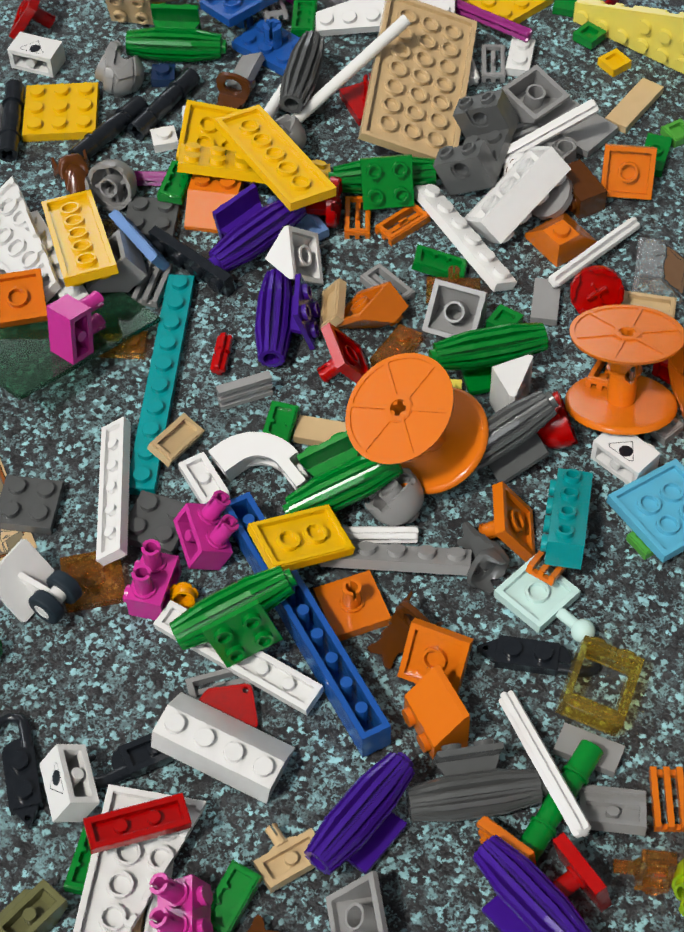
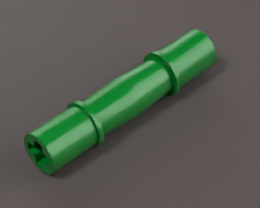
M588 740L580 741L567 764L561 768L562 776L575 799L582 786L588 784V779L604 755L603 751L596 744ZM550 793L547 794L536 816L530 818L529 825L519 839L534 850L536 864L551 839L557 835L556 829L564 819Z

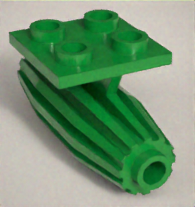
M151 4L150 8L154 27L128 30L126 32V54L154 61L199 62L221 59L222 54L227 52V40L222 39V34L202 30L198 5Z
M412 154L360 158L357 161L333 166V172H328L329 178L330 176L342 178L343 193L362 194L363 210L414 206V186L436 184V171L433 167L434 158L412 157Z
M507 323L465 331L433 343V349L429 350V357L437 361L446 371L460 370L468 393L477 395L490 392L493 366L528 354L535 355L548 350V337L543 323Z
M347 431L336 433L329 440L319 445L309 446L304 452L296 455L298 461L311 475L312 479L285 497L286 504L282 505L285 514L329 504L335 513L376 493L404 473L401 464L385 465L370 461L353 447Z
M281 565L243 577L199 600L170 622V628L183 650L210 643L226 667L229 668L283 639L267 613L295 593L293 587L297 585V581L290 568L284 570Z

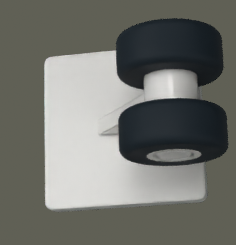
M21 539L0 561V600L20 622H27L36 613L44 621L56 624L65 614L62 603L74 604L82 596V589L78 582L66 572L54 570L27 539Z

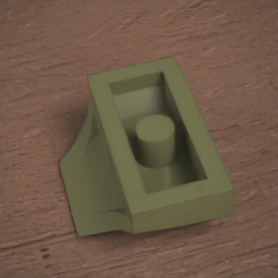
M42 879L33 889H24L0 912V932H49L59 922L67 909V900L48 882Z

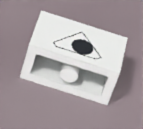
M19 32L7 49L11 68L52 78L55 77L66 61L62 41Z
M601 433L593 441L591 459L625 484H629L657 469L661 453L653 445L644 442L636 435Z
M56 744L39 764L52 821L83 822V818H86L100 803L86 745Z

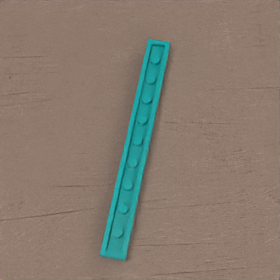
M168 274L130 463L129 494L139 495L142 490L156 494L162 461L153 455L147 447L151 441L169 426L195 288V275Z

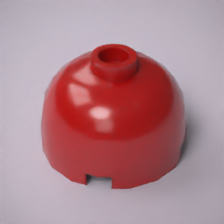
M558 391L551 393L559 404L555 408L557 415L541 428L537 434L544 445L551 449H562L578 444L574 427L571 425L570 416L561 394Z

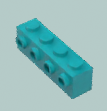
M558 468L557 479L550 480L543 527L544 533H542L540 551L546 552L545 565L581 570L593 480L592 472Z

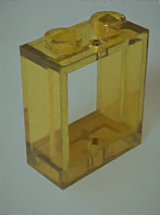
M585 635L577 647L555 712L615 737L624 725L645 659L636 656L630 650L618 649L608 645L601 638ZM584 658L626 674L615 710L573 693Z

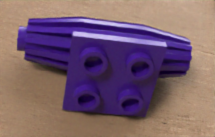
M254 183L212 212L220 241L208 252L210 257L208 260L226 272L253 260L273 246L284 226L295 227L306 216L307 211L305 207L290 212L280 199L262 207L257 186Z
M277 268L271 271L268 270L264 276L257 298L254 330L257 357L263 366L276 368L279 365H283L293 333L302 334L309 349H315L316 338L319 337L317 317H320V306L317 301L313 300L309 283H305L301 273L295 274L294 295L291 279L286 277Z
M401 752L397 754L388 753L361 775L326 815L304 851L305 857L316 869L330 875L348 861L362 873L367 874L404 831L407 823L392 813V811L397 806L415 775L412 768L413 762L408 756Z
M498 835L491 836L475 851L472 859L497 894L481 911L501 932H592L569 898L531 859Z

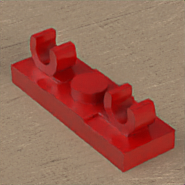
M183 793L83 818V825L91 854L158 838L159 836L189 829L192 825Z

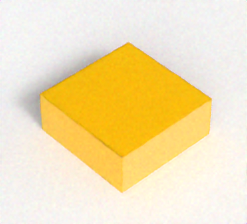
M617 48L598 57L597 65L611 77H615L630 69L632 60Z

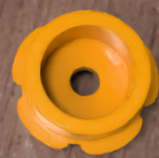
M179 582L170 588V600L186 609L195 604V599L199 595L197 588L192 587L188 582Z

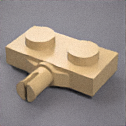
M273 823L272 828L269 825L265 829L274 846L268 853L253 862L257 872L263 877L270 893H273L316 868L304 854L315 832L310 828L298 836L285 838L277 823Z

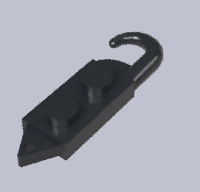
M498 635V639L477 645V652L492 661L494 668L550 676L560 674L582 678L595 675L602 666L600 652L593 646L586 644L582 646V649L593 656V662L590 665L571 664L569 651L560 643Z
M8 713L0 717V729L7 723H15L18 725L20 736L19 739L8 743L1 752L9 810L11 815H16L30 830L39 810L44 808L32 728L29 720L22 714Z
M152 733L121 745L114 751L111 762L113 771L94 777L96 789L106 788L108 784L113 785L127 778L133 779L176 761V759L152 748ZM95 754L88 756L90 763L96 759Z

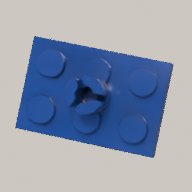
M200 0L199 3L201 10L226 26L232 27L236 25L238 28L244 29V21H246L247 28L251 27L254 24L252 15L273 5L278 0Z
M261 18L232 41V49L242 55L262 52L265 57L262 65L283 76L290 53L300 37L283 29L282 23L278 19H268L265 22L264 18Z

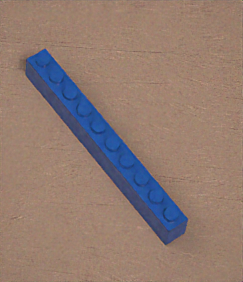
M250 492L231 499L230 505L224 510V515H232L238 520L236 524H239V528L232 536L255 574L267 570L268 567L250 537L247 528L249 523L266 518ZM296 569L292 570L297 581V585L293 587L295 593L275 607L318 683L323 685L325 695L363 758L391 744V725Z

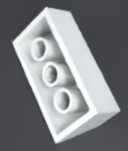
M531 146L496 183L495 187L464 218L472 229L491 243H506L513 237V231L518 225H522L530 219L532 210L536 206L542 205L549 198L548 193L566 180V174L571 168L552 146Z
M180 692L167 705L152 731L151 739L152 748L265 804L270 799L295 750V747L183 692Z

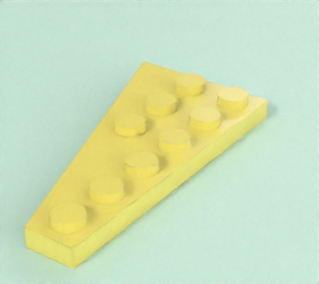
M577 0L575 2L573 22L583 25L589 21L607 31V38L684 74V12L673 14L665 9L636 5L630 8L625 7L622 3L609 5L601 0Z

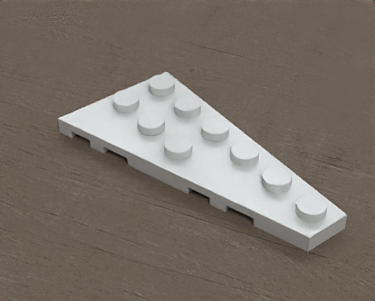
M349 0L317 11L315 32L320 33L321 36L379 32L385 0ZM418 0L456 14V0Z
M12 176L0 188V269L5 270L6 273L40 268L47 303L62 287L19 184Z
M108 784L102 813L171 795ZM184 797L192 823L189 829L91 854L73 932H132L154 895L149 890V887H154L149 884L151 878L158 872L167 873L206 808L207 801Z

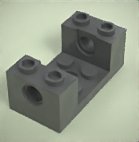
M503 89L487 91L474 96H465L458 100L453 117L465 136L462 146H445L439 149L433 164L435 171L450 196L492 188L497 183L519 122V118Z

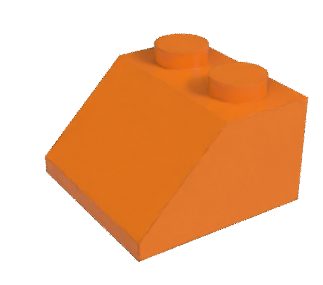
M192 174L187 190L185 230L218 233L212 212L244 190V181Z
M436 665L404 695V709H402V716L407 726H413L418 734L416 738L423 753L428 752L432 760L437 751H442L441 746L460 743L461 748L467 747L470 726V714L440 665Z

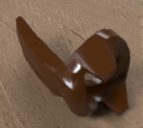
M231 72L219 73L216 78V84L220 93L216 105L243 109L256 84V80L249 81L243 76ZM229 79L237 81L242 90L226 86L225 81Z
M83 150L84 158L78 153L64 155L59 159L58 165L54 157L50 158L54 177L61 178L65 182L66 191L70 194L86 190L85 178L91 169L86 150Z
M412 591L396 607L395 613L388 621L389 625L380 634L381 638L367 647L370 653L381 657L383 666L386 669H390L395 657L403 653L411 621L416 617L431 623L411 604ZM437 622L435 625L441 627L443 622Z

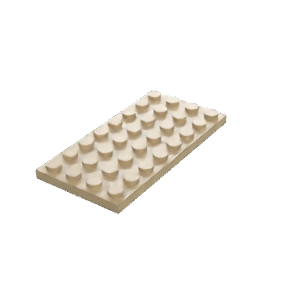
M385 0L378 36L402 15H405L411 24L373 59L358 139L405 155L412 154V157L434 158L435 160L439 149L445 146H459L461 129L454 119L453 113L458 100L467 94L478 21L418 0Z

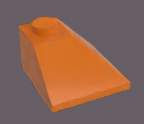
M566 212L524 233V237L556 268L574 259L597 242Z
M390 281L358 291L345 306L344 321L336 326V328L352 329L379 328L386 325L394 326L402 320V313L408 308V304Z

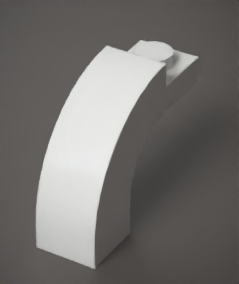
M240 433L221 441L209 450L213 461L229 481L245 470L260 465L277 469L295 490L307 482L306 479L309 478L306 471L299 464L300 462L296 456L299 454L298 451L284 439L269 433Z

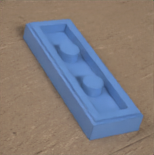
M114 209L108 215L152 264L163 272L170 266V263L129 218L117 209Z

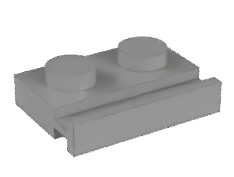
M589 784L582 786L579 792V806L591 825L590 830L640 836L646 835V791Z

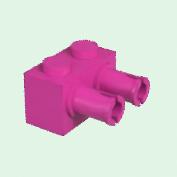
M92 291L80 300L66 294L46 306L50 351L73 365L94 353L93 335L106 327L104 325L106 324L105 320L100 314L95 313L91 316L93 311L104 306V298L98 291Z
M215 491L207 504L186 503L173 520L189 569L220 570L233 554L229 538L239 528V524H236L238 520L232 515L225 514L222 518L220 516L231 503V500H228L230 498L229 495L224 491Z
M149 539L142 544V557L140 560H136L133 572H131L133 580L131 585L127 584L125 587L123 601L127 604L129 615L156 620L170 602V588L178 583L182 571L179 556L162 553L160 543L157 540Z
M158 872L151 878L149 884L154 887H149L151 893L158 895L157 907L149 914V918L153 919L149 921V925L152 928L157 929V932H213V925L211 923L213 893L210 884L193 874L172 879L167 874Z

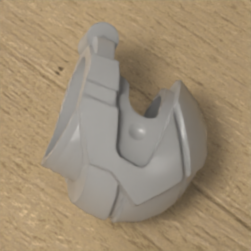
M113 40L109 43L95 71V79L103 83V90L112 94L115 98L136 92L144 80L142 61L136 55L133 58H122L120 56L121 43L118 40Z

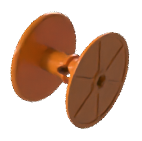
M618 304L600 306L578 315L570 325L571 340L583 353L595 359L608 362L605 367L609 374L608 392L607 387H603L602 391L596 390L595 384L591 388L585 387L587 377L577 381L569 388L565 395V407L570 416L590 429L615 435L645 434L667 426L677 414L676 398L661 383L642 376L643 368L641 365L667 360L684 346V328L681 324L661 311L637 305ZM632 367H635L634 372L630 371Z
M403 353L378 362L358 381L350 395L346 408V431L353 447L370 461L385 465L401 464L402 468H409L422 484L424 494L441 493L463 482L479 465L487 447L489 426L482 405L468 392L453 387L446 370L437 361L426 355ZM403 483L401 485L404 488L408 483Z

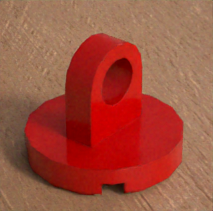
M330 176L329 180L336 186V196L305 206L307 214L326 215V226L328 228H336L339 225L342 204L340 194L343 193V184L341 177Z
M593 265L582 269L575 275L570 285V299L578 313L581 314L600 306L622 304L624 300V286L621 277L613 269L606 266Z

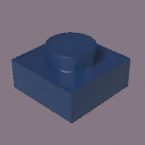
M176 63L152 64V87H168V84L176 79Z

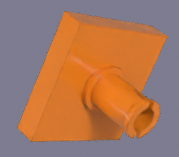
M605 144L601 184L607 190V197L651 200L657 147Z
M40 268L0 274V328L48 321L47 304Z
M503 481L493 484L494 520L479 524L478 530L490 540L498 537L521 559L527 562L536 554L533 509Z
M370 570L313 588L317 604L339 641L389 625L388 621L391 615Z
M415 617L410 624L397 677L417 684L434 666L440 665L458 695L474 639Z

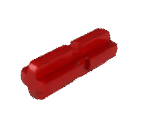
M222 332L217 337L214 349L215 354H213L210 371L219 376L227 369L233 343L232 335H228L226 332Z

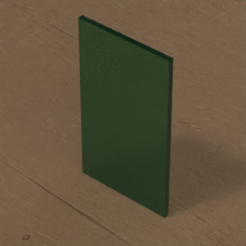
M123 292L100 293L104 298V306L93 311L91 316L95 313L100 314L105 320L106 324L104 325L106 327L93 335L94 353L75 365L50 351L48 321L0 328V386L18 400H22L160 322V317ZM57 296L51 298L46 304L49 305L58 300Z

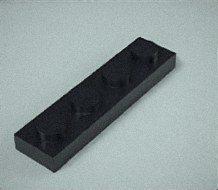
M156 225L148 232L152 245L162 255L169 258L176 267H183L191 275H195L196 280L201 279L207 283L216 293L221 292L229 297L235 292L231 274L219 266H215L211 261Z

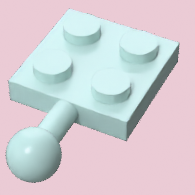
M532 558L494 590V597L538 634L558 618L571 629V636L579 643H588L595 636V626L590 620L577 619L566 610L580 597L581 590L562 575L550 586L527 573L525 570ZM542 560L536 569L539 570L545 562ZM550 567L545 574L550 576L554 569Z

